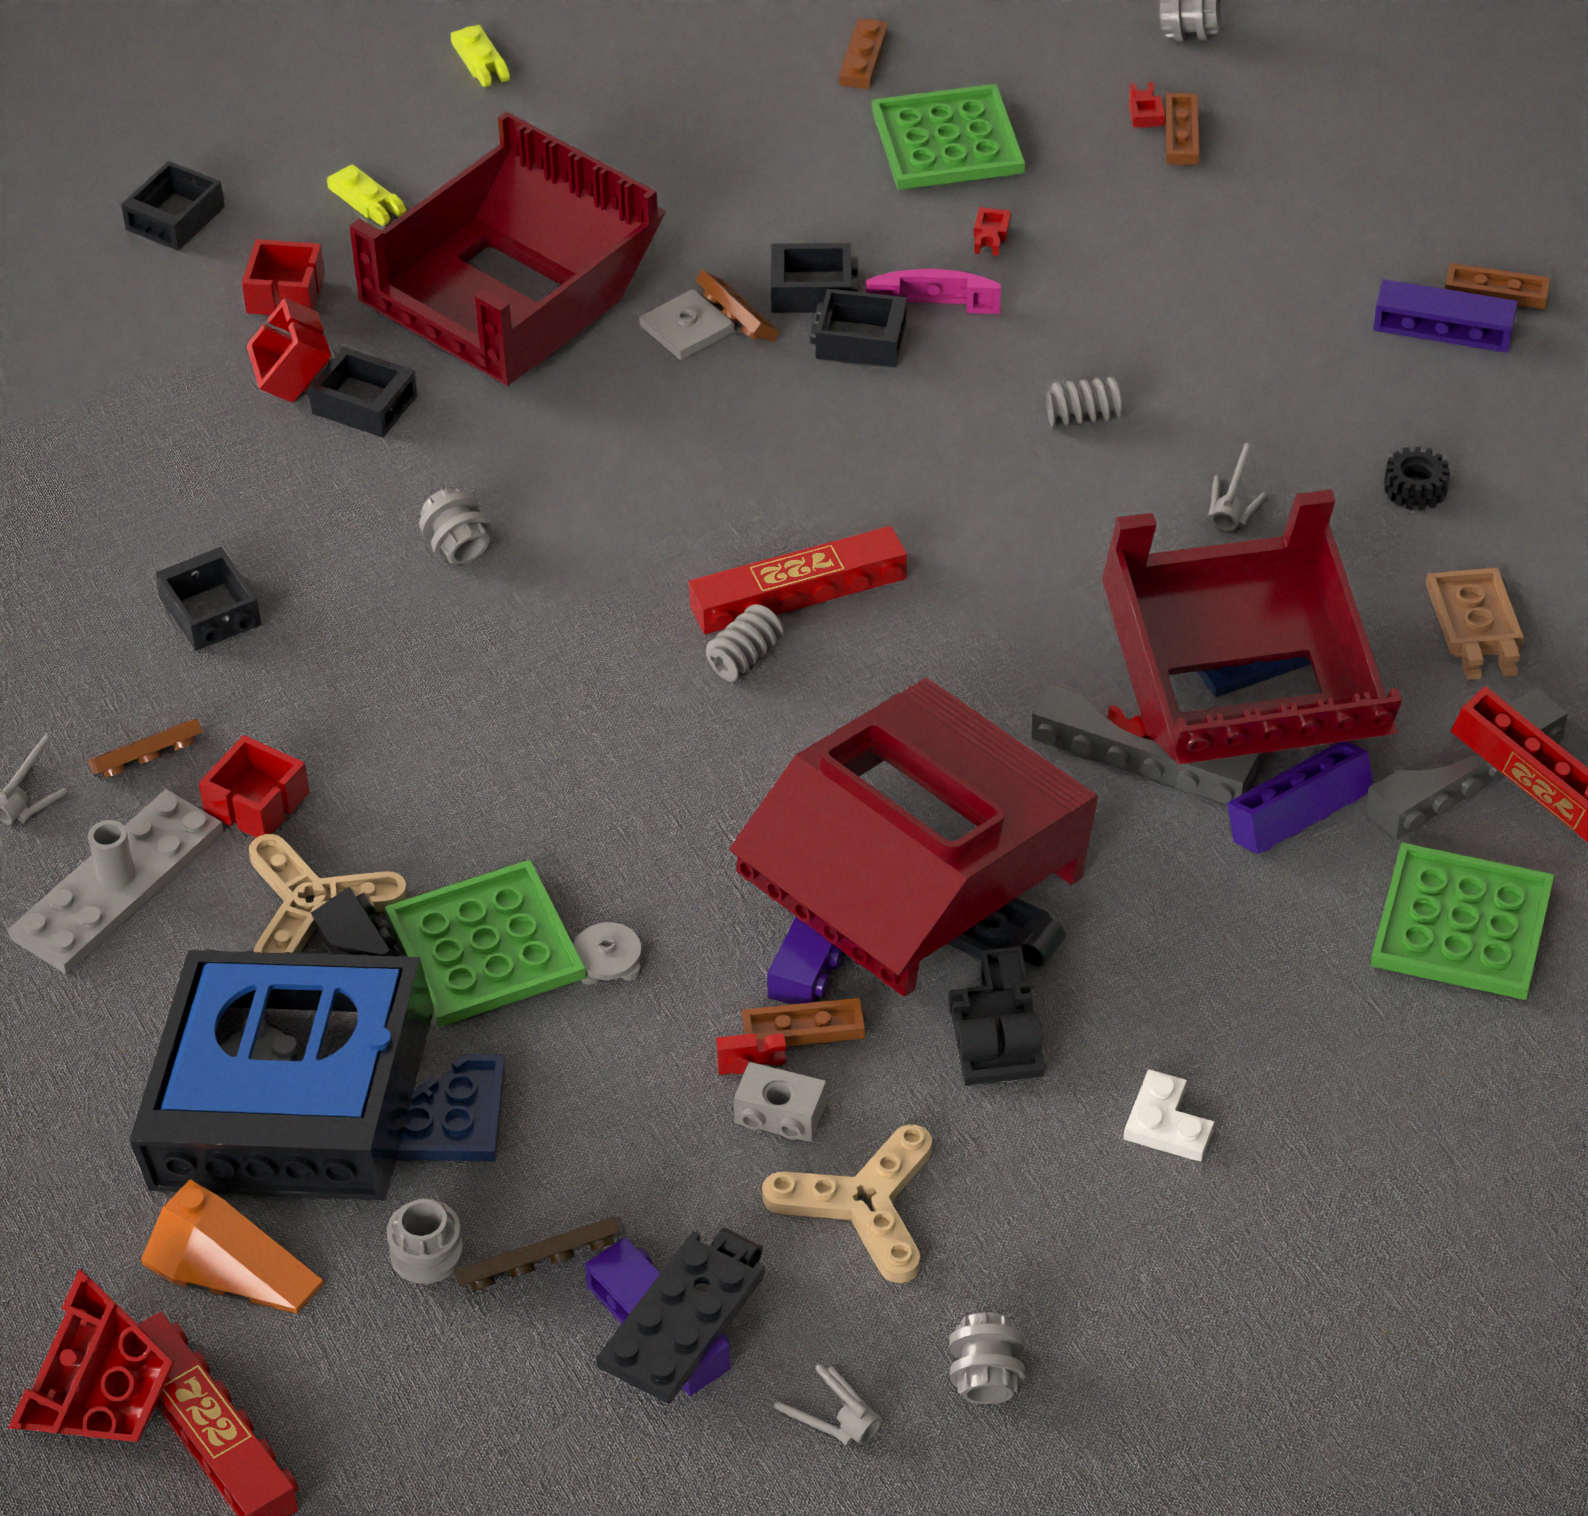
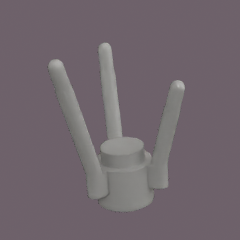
M1250 443L1244 445L1227 495L1219 499L1221 478L1219 475H1215L1213 479L1211 507L1207 519L1211 520L1215 528L1224 532L1234 531L1237 526L1244 528L1248 518L1267 497L1266 493H1261L1244 511L1242 501L1235 496L1251 449Z
M45 734L8 785L0 792L1 822L11 825L18 819L21 823H25L33 814L68 794V790L62 788L32 806L27 807L26 803L29 801V797L18 787L50 741L51 736L49 734Z
M817 1365L816 1371L846 1403L837 1416V1420L841 1423L840 1428L782 1402L774 1404L776 1410L836 1437L846 1446L853 1440L860 1445L866 1444L880 1429L883 1421L882 1417L867 1406L834 1367H829L827 1370L823 1365Z

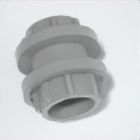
M1160 0V22L1163 34L1167 38L1174 37L1176 42H1185L1186 33L1197 32L1200 41L1209 40L1210 34H1217L1221 30V1Z
M448 488L436 492L426 500L420 512L419 527L424 536L432 540L431 547L438 558L442 560L448 559L452 564H465L475 560L486 550L490 542L491 524L486 516L479 512V505L470 493L461 492L460 489Z
M421 1198L402 1205L391 1216L387 1225L390 1260L394 1270L402 1278L413 1283L429 1285L448 1278L459 1267L463 1258L460 1222L456 1213L448 1205L436 1200Z
M991 1312L971 1314L961 1320V1324L949 1336V1351L953 1356L959 1358L950 1366V1382L957 1387L958 1393L962 1394L965 1400L977 1404L1002 1403L1011 1399L1013 1393L1018 1390V1386L1024 1382L1025 1366L1020 1360L1015 1358L1024 1350V1336L1016 1329V1325L1011 1322L1009 1317Z

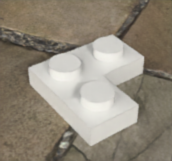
M1148 1069L1125 1126L1123 1140L1202 1162L1213 1133L1214 1121L1178 1111L1186 1091L1187 1080Z

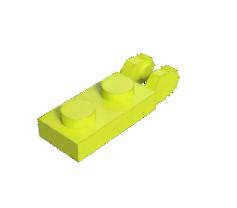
M480 24L450 33L451 43L473 77H477L483 87L491 86L490 73L492 72L496 73L501 82L509 80L510 75L504 60Z
M353 164L327 177L328 188L367 219L371 218L381 226L389 224L390 221L386 209L397 217L402 216L406 212L404 203L397 195L391 194Z

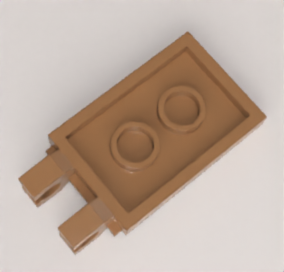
M1498 567L1427 573L1426 587L1450 655L1454 654L1455 658L1462 657V669L1466 679H1481L1482 672L1479 665H1483V655L1498 654V666L1503 677L1518 675V668L1515 662L1520 660L1519 652L1523 646L1524 637Z

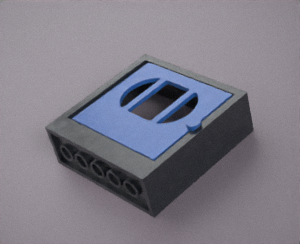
M188 950L129 1140L148 1190L178 1192L191 1179L212 1193L386 1201L434 1012V1005L420 957ZM227 1008H251L238 1053L235 1057H231L217 1043L216 1030L218 1022ZM265 1009L317 1011L302 1061L251 1060ZM331 1012H358L357 1025L348 1042L334 1054L318 1060Z

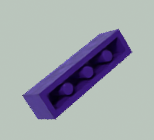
M1383 279L1376 304L1373 331L1508 353L1518 301Z
M1347 741L1338 742L1229 801L1227 806L1233 841L1256 854L1266 852L1277 843L1290 836L1299 834L1306 827L1319 820L1328 818L1332 813L1344 806L1357 802L1359 798L1368 794L1369 787L1373 785L1368 751Z
M795 917L767 972L768 998L790 1005L817 1002L819 997L824 998L830 984V973L833 968L838 969L840 967L844 952L834 944L829 943L806 923L801 922Z
M626 1237L585 1263L587 1288L621 1324L660 1275L653 1266L647 1252L641 1247L636 1249ZM724 1332L682 1389L689 1396H692L730 1370L729 1350L731 1349V1344Z

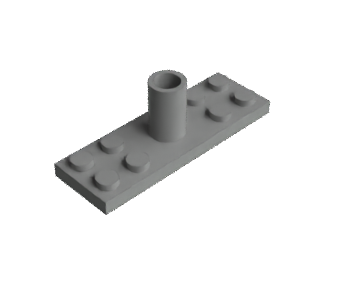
M165 789L125 825L115 820H104L96 823L88 832L91 856L7 929L10 940L63 973L68 974L224 832L222 822Z

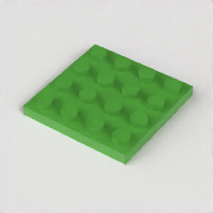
M997 84L872 100V113L897 190L1025 173V162Z
M1401 842L1370 966L1527 1000L1555 874Z
M526 860L385 906L387 920L404 956L420 957L434 1005L433 1018L437 1027L586 978L585 967L531 860Z

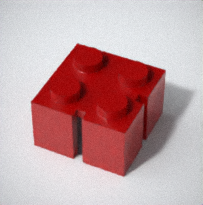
M256 239L241 282L246 313L271 315L284 298L314 310L318 300L317 294L320 293L325 277L322 245L320 243Z
M284 298L267 320L269 324L288 331L291 335L263 324L246 346L259 389L293 403L301 392L308 388L311 380L320 369L328 364L332 355L326 336L323 335L324 330L318 312Z
M243 735L199 782L204 812L230 826L237 822L239 830L256 838L264 834H273L285 821L284 812L290 815L310 793L305 762L246 735Z

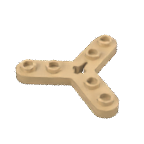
M261 835L254 839L249 846L252 866L284 901L257 941L254 952L301 953L318 926L311 912L348 887H351L359 894L365 892L377 909L376 912L385 911V906L406 900L407 898L406 882L400 874L384 871L319 878L291 846L278 835ZM313 895L314 902L306 903L307 896Z
M908 1124L900 1127L855 1177L785 1171L773 1173L764 1180L762 1185L763 1203L768 1210L781 1215L851 1220L882 1276L894 1283L909 1282L919 1273L920 1253L892 1201L929 1160L932 1154V1137L929 1131L919 1125ZM864 1194L867 1199L871 1198L872 1211H870L863 1200H858L859 1195Z

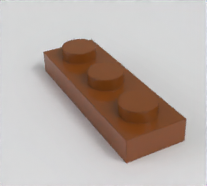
M857 19L839 73V86L870 89L887 38L888 22L875 19Z
M1166 93V164L1198 165V94Z
M1450 263L1445 289L1518 301V306L1545 309L1550 277Z
M702 269L695 279L705 289L702 294L711 302L717 305L721 304L724 307L722 313L729 319L737 323L740 321L743 324L741 330L750 338L758 341L761 337L774 342L780 331L725 280Z
M191 719L90 758L87 762L92 774L103 772L105 778L125 771L124 763L138 758L139 763L143 764L160 757L159 750L172 745L175 751L195 743L193 736L201 734L203 731L198 719Z
M860 998L741 1009L744 1034L756 1033L757 1040L784 1033L786 1046L865 1039Z

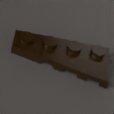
M613 1216L454 1270L459 1287L470 1285L472 1292L495 1285L494 1276L510 1271L511 1277L515 1278L535 1271L534 1263L550 1258L553 1265L576 1257L574 1253L576 1249L590 1245L591 1251L613 1245L615 1244L613 1237L626 1232L621 1217Z

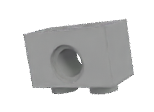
M749 1062L734 1096L735 1123L752 1130L760 1129L780 1134L788 1139L812 1142L826 1108V1080Z

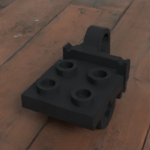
M1019 946L982 951V986L949 990L948 1006L949 1012L952 1014L964 1086L1043 1077L1045 1067L1041 1052V1028L1038 1014L1033 1010V996L1030 993L1031 985L1030 980L1028 981L1022 948Z

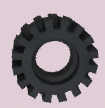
M1415 446L1414 451L1411 452L1409 447L1403 448L1402 454L1397 450L1393 453V457H1389L1386 464L1384 492L1388 493L1387 498L1390 501L1396 499L1395 505L1401 507L1405 503L1408 510H1413L1414 505L1418 506L1419 511L1425 510L1426 504L1431 509L1436 507V502L1441 504L1444 501V496L1446 497L1450 476L1449 463L1447 460L1442 461L1443 456L1440 453L1433 456L1432 449L1427 448L1426 452H1420L1421 447ZM1408 477H1421L1426 480H1413Z

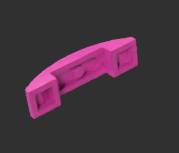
M911 269L886 273L866 280V293L907 297V302L967 304L966 313L1000 314L1001 284L979 275L946 269Z

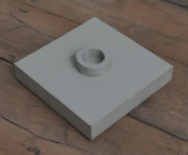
M694 289L639 317L640 326L680 360L734 332V323Z

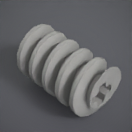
M1108 377L1105 385H1103L1100 378L1093 379L1091 388L1086 379L1080 380L1077 388L1073 381H1067L1064 390L1059 382L1052 383L1050 392L1049 390L1047 391V412L1051 427L1055 426L1057 416H1061L1064 425L1069 424L1071 415H1075L1078 424H1082L1084 413H1088L1091 422H1096L1098 412H1102L1105 421H1109L1111 411L1115 410L1120 419V391L1114 377Z
M754 604L749 606L743 614H740L734 622H731L725 630L719 632L717 637L710 640L707 644L706 656L712 669L724 680L729 682L736 681L739 674L747 671L748 665L755 664L758 657L764 656L767 649L775 646L776 638L783 636L781 622L770 609L762 605Z

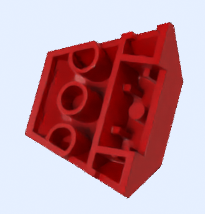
M79 1269L61 1308L66 1311L32 1389L25 1388L8 1428L140 1442L175 1361L82 1269Z

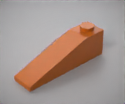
M191 1179L163 1206L141 1258L142 1265L173 1284L185 1287L189 1283L210 1288V1293L224 1296L225 1292L248 1297L251 1303L298 1313L324 1285L323 1280L224 1199Z

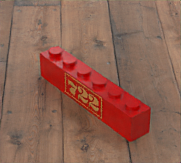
M887 526L689 580L690 607L705 635L725 630L731 622H734L740 614H743L749 606L754 604L762 605L770 609L775 615L905 580L907 579V553L892 526Z
M1484 686L1461 708L1450 732L1588 843V768L1489 688Z
M161 1311L139 1323L138 1325L175 1361L156 1407L236 1516H291L298 1512L295 1493L299 1491V1487L295 1478L287 1468L281 1471L276 1465V1456L269 1443L264 1438L258 1441L252 1433L254 1427L243 1409L236 1411L231 1405L232 1399L224 1383L221 1380L215 1382L209 1376V1366L199 1351L192 1353L188 1348V1339L181 1326L177 1322L170 1324Z

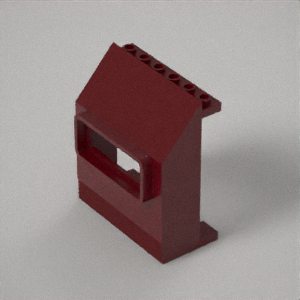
M506 111L498 117L500 144L383 230L380 231L359 218L350 224L349 227L358 300L510 387L511 383H515L516 379H519L521 375L524 376L525 372H529L530 368L536 367L621 301L667 211L657 206V191ZM493 247L561 286L537 303L466 262L483 249Z
M1332 489L1296 494L1283 536L1149 554L1157 526L1153 513L1117 517L1102 576V583L1106 590L1112 618L1146 734L1178 765L1399 734L1395 718L1402 699L1398 688L1390 689L1388 697H1386L1329 524L1336 503ZM1306 657L1310 659L1320 693L1181 712L1169 675L1213 670L1234 665H1249L1258 661L1271 662Z
M925 677L923 681L920 680L918 684L915 683L908 690L904 689L902 693H897L797 753L728 850L737 856L736 872L745 880L762 890L773 901L778 902L801 922L806 923L829 943L834 944L850 956L857 964L865 967L881 979L884 984L905 997L916 988L921 960L1051 874L1055 873L1070 885L1082 879L1098 795ZM886 761L975 824L977 828L956 841H949L859 776Z

